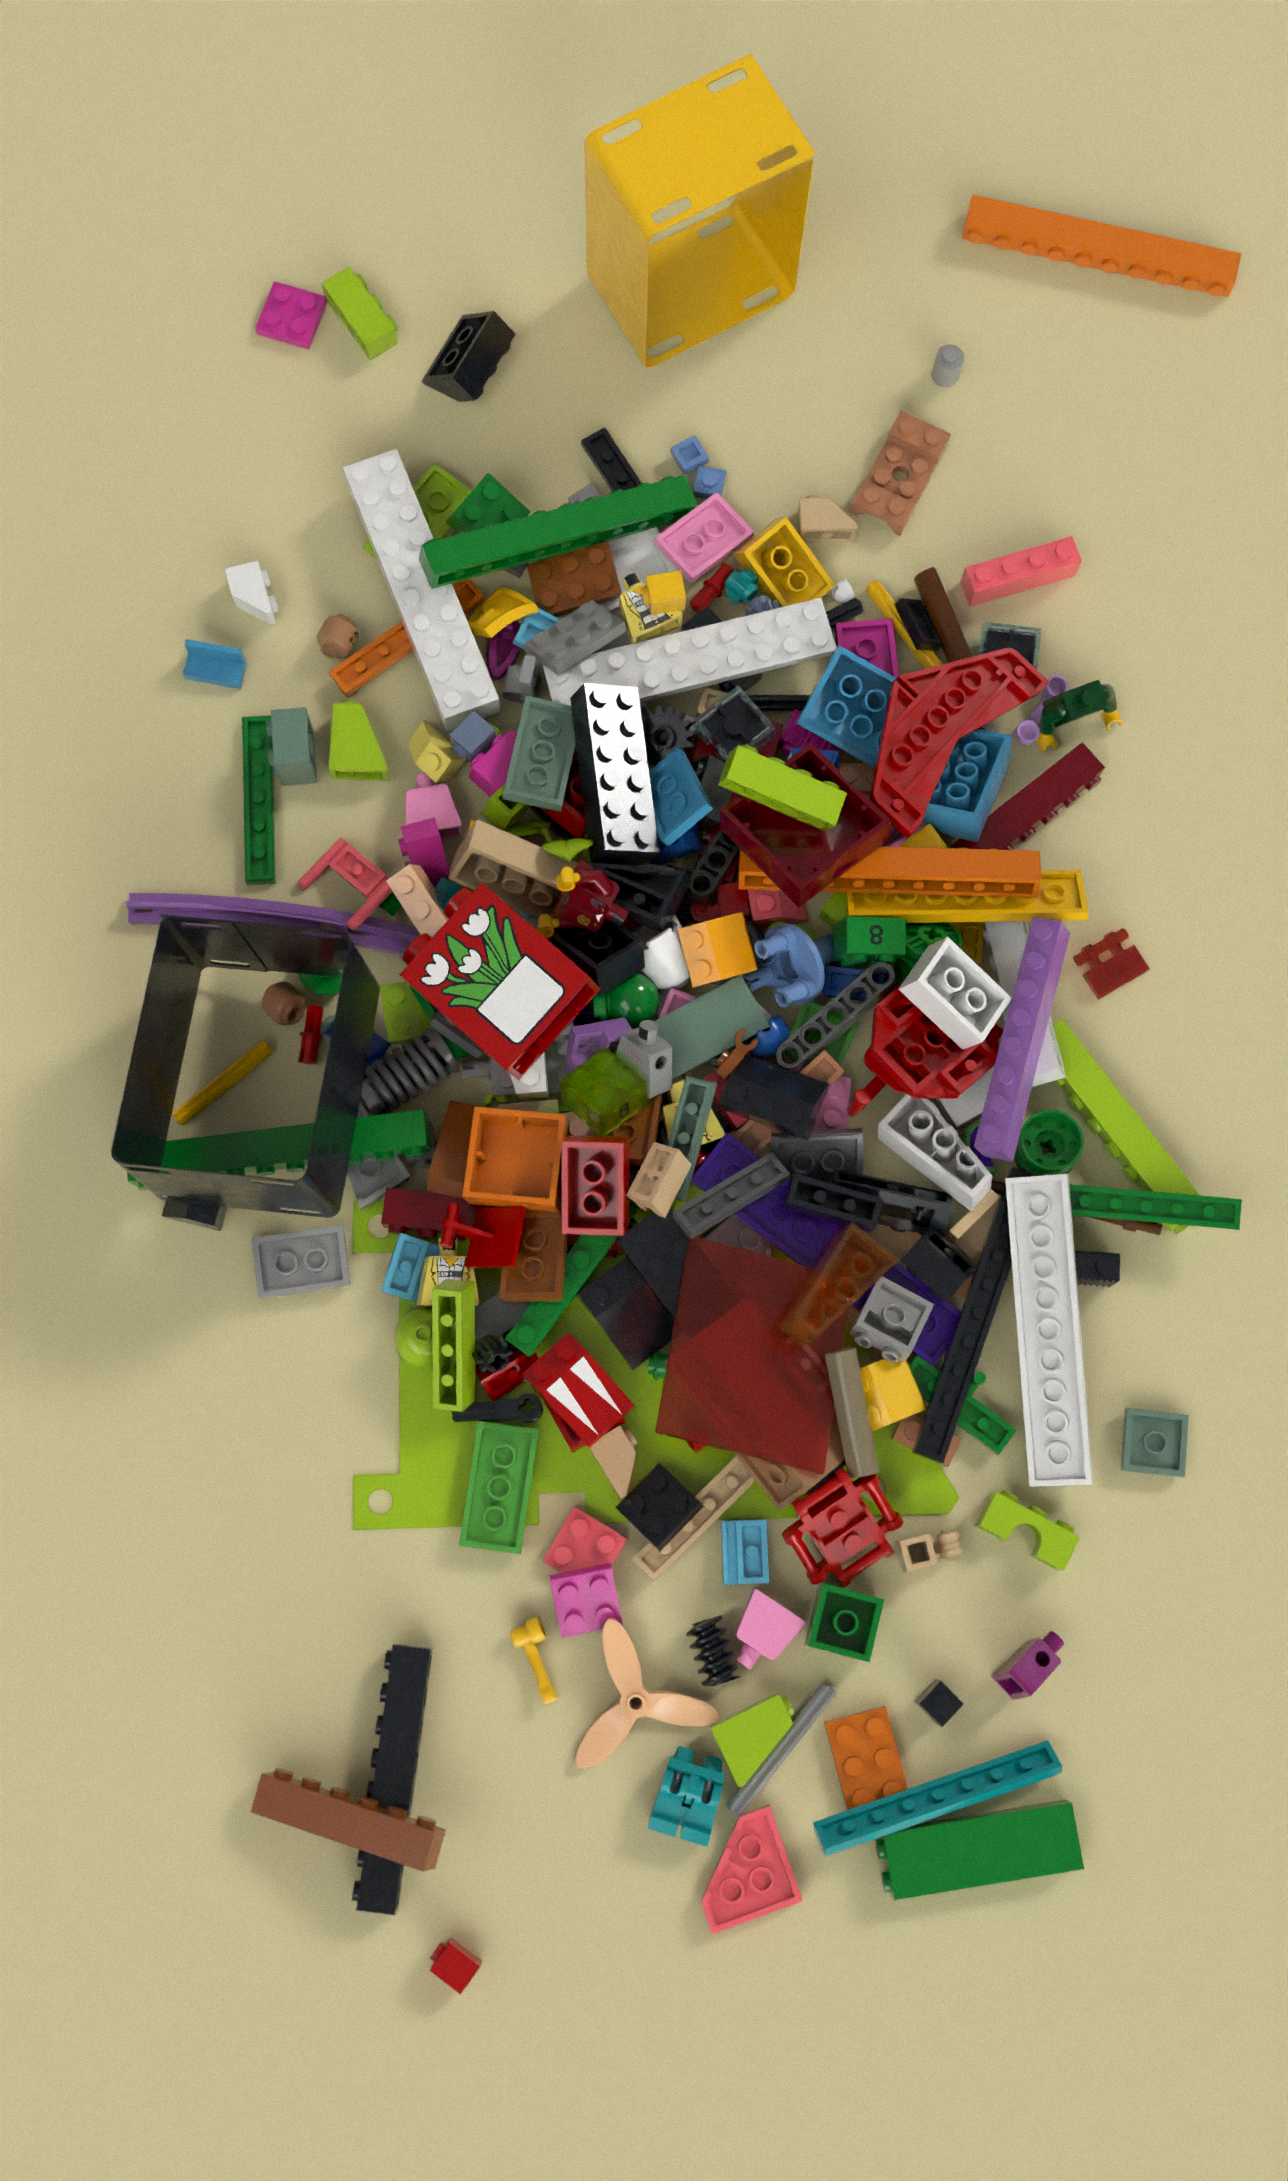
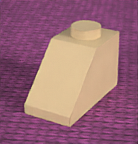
M810 495L799 499L797 511L798 534L804 542L855 541L858 529L857 523L829 498Z
M618 1426L602 1436L589 1449L622 1500L627 1495L636 1451L633 1447L638 1445L629 1429L623 1431Z

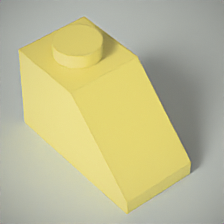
M426 720L422 721L408 741L415 764L436 783L452 780L466 760V758L463 760L458 758L450 748L452 746L451 743Z

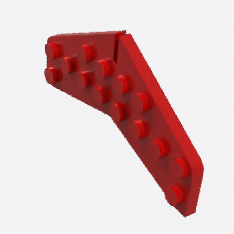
M1004 648L899 675L890 686L870 791V801L891 820V824L909 838L922 823L926 814L925 810L957 740L1037 696L1050 681L1012 648Z

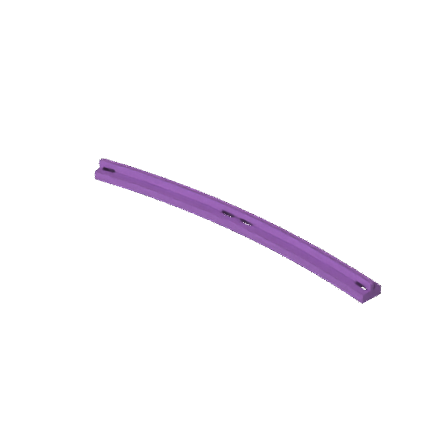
M129 893V901L126 904L129 910L128 922L131 925H160L163 920L160 915L321 928V924L335 926L337 930L345 931L355 946L403 956L408 946L420 936L417 935V929L414 926L369 916L356 929V931L366 932V935L350 933L351 930L346 924L354 913L269 900L196 894ZM137 909H152V913H137ZM181 922L186 925L221 928L218 925ZM299 931L303 935L342 938L338 934Z

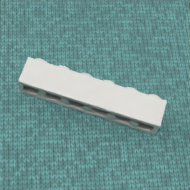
M985 922L987 929L983 930V936L987 946L992 948L993 955L989 956V960L994 973L998 972L999 981L996 983L1012 997L1029 933L1027 922ZM1011 1000L1002 1012L1005 1022L1007 1019ZM1051 1016L1049 1017L1032 1087L1066 1077Z

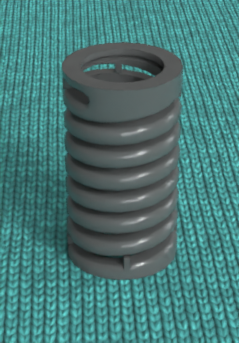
M429 1027L422 1032L421 1037H412V1044L404 1042L402 1043V1050L395 1047L392 1049V1055L385 1053L382 1056V1061L375 1059L372 1062V1067L366 1066L361 1097L372 1115L389 1114L391 1112L390 1107L393 1110H397L400 1107L398 1099L403 1104L409 1103L410 1098L407 1092L412 1098L419 1097L417 1086L422 1092H427L429 1085L425 1077L432 1086H437L439 1079L432 1066L444 1080L449 1079L451 1073L460 1072L456 1060L438 1031ZM435 1049L438 1051V1053L442 1056L444 1060L441 1061Z

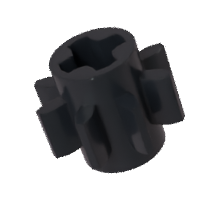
M489 1334L476 1342L477 1351L472 1353V1357L482 1372L488 1369L490 1372L496 1373L508 1365V1356L512 1355L513 1351L503 1335L496 1338Z

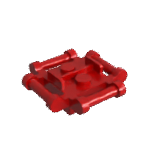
M842 1467L834 1472L835 1476L801 1500L797 1498L790 1503L799 1520L782 1532V1538L787 1545H791L807 1570L806 1576L813 1585L823 1582L831 1571L843 1588L850 1585V1580L884 1556L888 1558L895 1553L884 1534L888 1531L899 1529L903 1524L900 1514L893 1510L879 1486L880 1481L876 1474L859 1477L852 1482L850 1476ZM865 1491L869 1492L883 1516L877 1522L860 1496ZM806 1532L822 1557V1560L816 1563L802 1540V1536ZM874 1541L876 1542L877 1546L844 1570L842 1569L841 1564Z

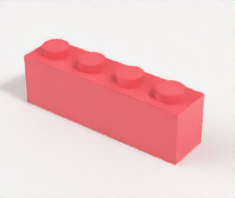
M1073 536L965 567L960 584L969 607L1073 577L1076 575L1082 560Z

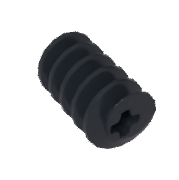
M722 1615L691 1624L693 1628L686 1633L688 1637L697 1638L690 1645V1649L701 1650L694 1657V1661L705 1663V1665L697 1670L698 1674H708L709 1676L701 1683L702 1686H716L741 1677L731 1675L738 1669V1664L727 1663V1661L734 1657V1652L723 1650L731 1643L730 1639H720V1636L726 1632V1627L715 1625L722 1620Z

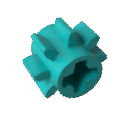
M738 569L735 570L724 584L727 588V595L725 597L735 605L738 602L748 604L759 591V587L756 585L758 576L749 569L745 572Z

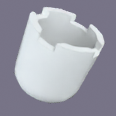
M674 915L668 929L662 933L645 925L639 926L632 932L643 940L645 968L640 971L647 975L658 989H679L688 983V978L690 977L677 930L682 927L676 915Z

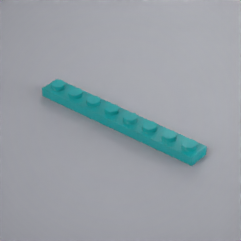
M1047 1740L813 1822V1830L824 1855L828 1856L1061 1774L1062 1764Z

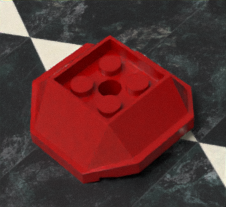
M899 986L874 1008L870 1054L911 1098L957 1099L995 1066L999 1050L997 1024H994L983 1042L962 1050L898 990ZM927 1037L932 1038L936 1045L930 1043Z

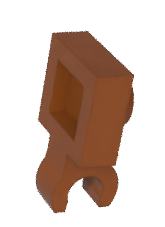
M744 1028L736 1033L734 1038L735 1048L732 1052L729 1053L725 1050L714 1063L718 1066L715 1073L723 1080L729 1076L747 1052L754 1049L758 1043L757 1039H754L749 1045H744L741 1042V1036L746 1031Z

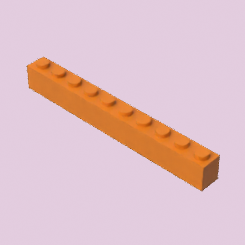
M973 194L962 234V239L975 244L982 243L996 246L1002 250L1010 249L1023 252L1026 255L1042 256L1053 261L1069 262L1080 267H1092L1107 273L1124 274L1135 279H1147L1162 285L1169 284L1183 287L1189 291L1197 290L1210 293L1217 297H1229L1236 282L1241 253Z
M878 847L820 892L1037 898L1041 884L1040 851H1029L1026 849L998 850L994 848ZM740 849L739 889L781 891Z

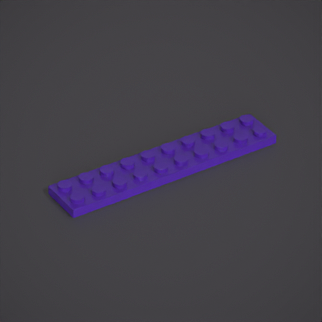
M726 1132L693 1175L691 1183L701 1191L706 1192L761 1158ZM788 1181L733 1214L859 1312L864 1306L879 1275L933 1303L934 1306L912 1353L921 1357L931 1366H934L949 1346L961 1311L948 1301L944 1302L941 1298L934 1296L927 1285L910 1274L905 1268L853 1228L781 1208Z

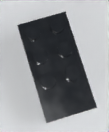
M669 1209L665 1218L652 1212L628 1230L624 1236L616 1239V1243L688 1340H690L740 1303V1301L693 1238L690 1240L672 1217V1210Z

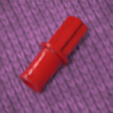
M722 563L709 580L706 579L703 582L704 586L689 604L694 612L699 613L709 606L716 597L720 598L722 596V590L725 588L724 584L727 578L735 571L729 564Z
M309 1005L307 1008L304 1032L299 1034L302 1036L298 1058L299 1063L317 1065L320 1039H323L320 1031L324 1009L321 1006Z

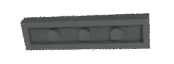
M771 1152L675 1209L672 1217L691 1240L787 1182L790 1178V1173Z

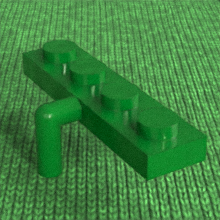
M917 1355L909 1367L923 1400L929 1404L940 1372ZM977 1372L973 1375L957 1425L993 1453L999 1455L1017 1430L972 1396L978 1386L986 1381L985 1374Z

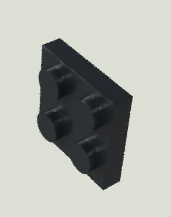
M658 1463L616 1508L661 1551L704 1506Z

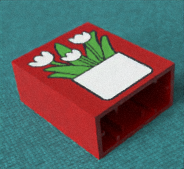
M481 883L473 892L469 888H463L449 900L443 911V915L448 921L433 937L424 933L408 946L402 958L407 966L399 975L501 1067L520 1080L598 993L600 988L590 976L486 885Z

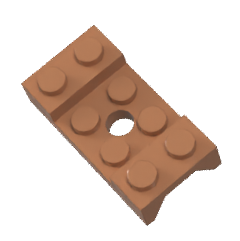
M900 411L866 480L864 479L852 502L850 513L853 515L868 513L887 522L893 532L901 536L948 446L951 434ZM896 471H901L906 474L907 479L897 481L893 478L892 474Z

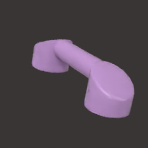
M1053 675L1048 679L1050 682L1041 691L1042 698L1029 719L1021 722L1015 729L1014 735L1021 744L1031 745L1038 739L1040 735L1038 724L1041 721L1043 709L1042 702L1068 691L1069 684L1063 676Z

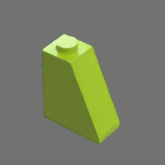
M349 700L333 703L328 768L331 778L390 781L387 764L362 704Z
M775 1693L710 1725L738 1788L747 1783L793 1725L790 1716L794 1715L795 1712L787 1696L781 1698L779 1693Z

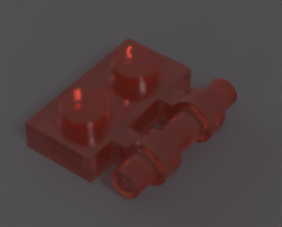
M1124 928L1117 932L1111 931L1103 936V940L1094 945H1086L1081 949L1082 952L1073 956L1077 966L1087 962L1091 967V970L1085 972L1083 977L1098 1000L1150 970L1135 945L1125 950L1121 946V942L1129 938L1128 932ZM1110 950L1113 957L1102 963L1098 955Z

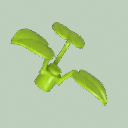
M542 820L523 821L505 830L516 836H526L534 833L543 834L548 842L543 844V849L568 862L573 860L578 863L580 856L576 854L584 850L582 860L588 863L589 847L593 845V840L588 839L587 834L585 838L553 841L547 829L550 827V823Z

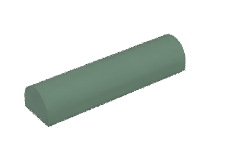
M690 1076L685 1078L667 1145L679 1149L692 1164L675 1197V1200L686 1202L717 1087L716 1083Z

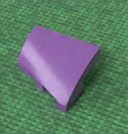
M625 1017L571 1027L566 1063L567 1080L570 1085L579 1082L577 1078L579 1074L592 1067L598 1072L614 1061L621 1036L632 1030Z

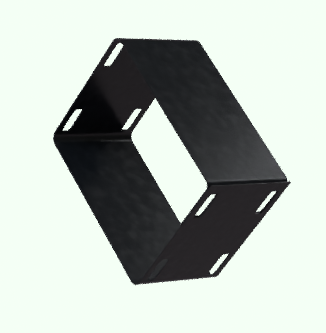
M160 915L163 920L159 926L111 1149L113 1160L154 1195L164 1201L324 1218L334 1217L340 1211L380 995L379 983L349 935L342 930ZM181 922L218 925L221 928L186 925ZM299 931L338 934L342 938L303 935ZM211 960L248 963L249 965L219 963ZM206 967L342 977L307 1168L303 1177L298 1180L161 1167L202 970ZM325 969H336L344 971L343 974L326 972ZM160 1170L169 1171L171 1173L160 1172ZM252 1180H263V1181L290 1183V1184H294L295 1186L279 1185V1184H269V1183H260V1182H254V1181H252ZM161 1195L194 1198L202 1201L167 1198ZM280 1208L320 1212L321 1214L282 1210Z

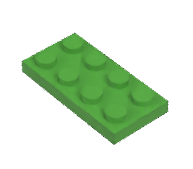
M478 1421L459 1546L514 1554L522 1553L539 1429Z

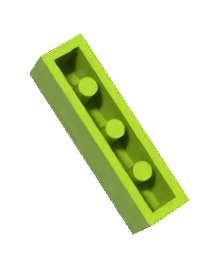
M738 745L729 752L718 785L824 832L836 826L847 795L846 792L839 790L837 784L814 779L808 771L802 769L794 770L787 767L781 759L762 756L758 754L757 749L748 745Z
M445 1279L432 1289L433 1409L463 1412L476 1400L475 1360L472 1357V1353L475 1352V1282Z

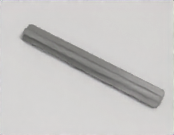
M822 1683L794 1718L792 1721L793 1725L747 1783L740 1787L727 1803L728 1809L738 1817L743 1814L836 1696L835 1690L828 1684Z

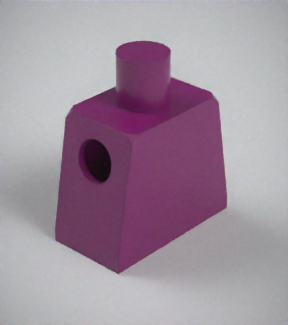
M1050 1631L1043 1639L1035 1638L1029 1640L991 1677L1012 1700L1030 1697L1061 1663V1659L1056 1653L1064 1645V1642L1053 1631Z

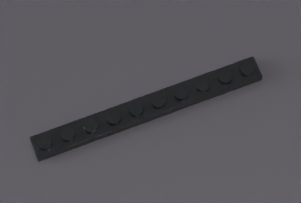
M1012 1167L1007 1178L1035 1175ZM1006 1182L976 1266L978 1269L973 1274L912 1453L939 1464L944 1463L1012 1265Z

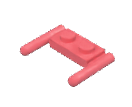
M341 837L298 880L299 887L307 889L330 867L368 900L346 923L350 930H356L393 892L386 882L389 877L350 844H347Z

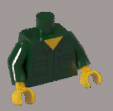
M1096 680L1043 701L1041 734L1036 743L1043 753H1046V749L1049 746L1055 750L1058 747V742L1052 735L1055 728L1103 711L1101 717L1107 730H1110V725L1116 721L1121 726L1123 721L1117 710L1113 687L1109 684L1101 685L1100 681Z

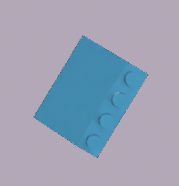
M838 646L821 673L796 724L875 768L890 686L896 677L842 646Z
M977 729L957 740L925 810L926 814L922 821L926 824L931 823L935 829L950 837L978 842L1011 762L1012 735Z

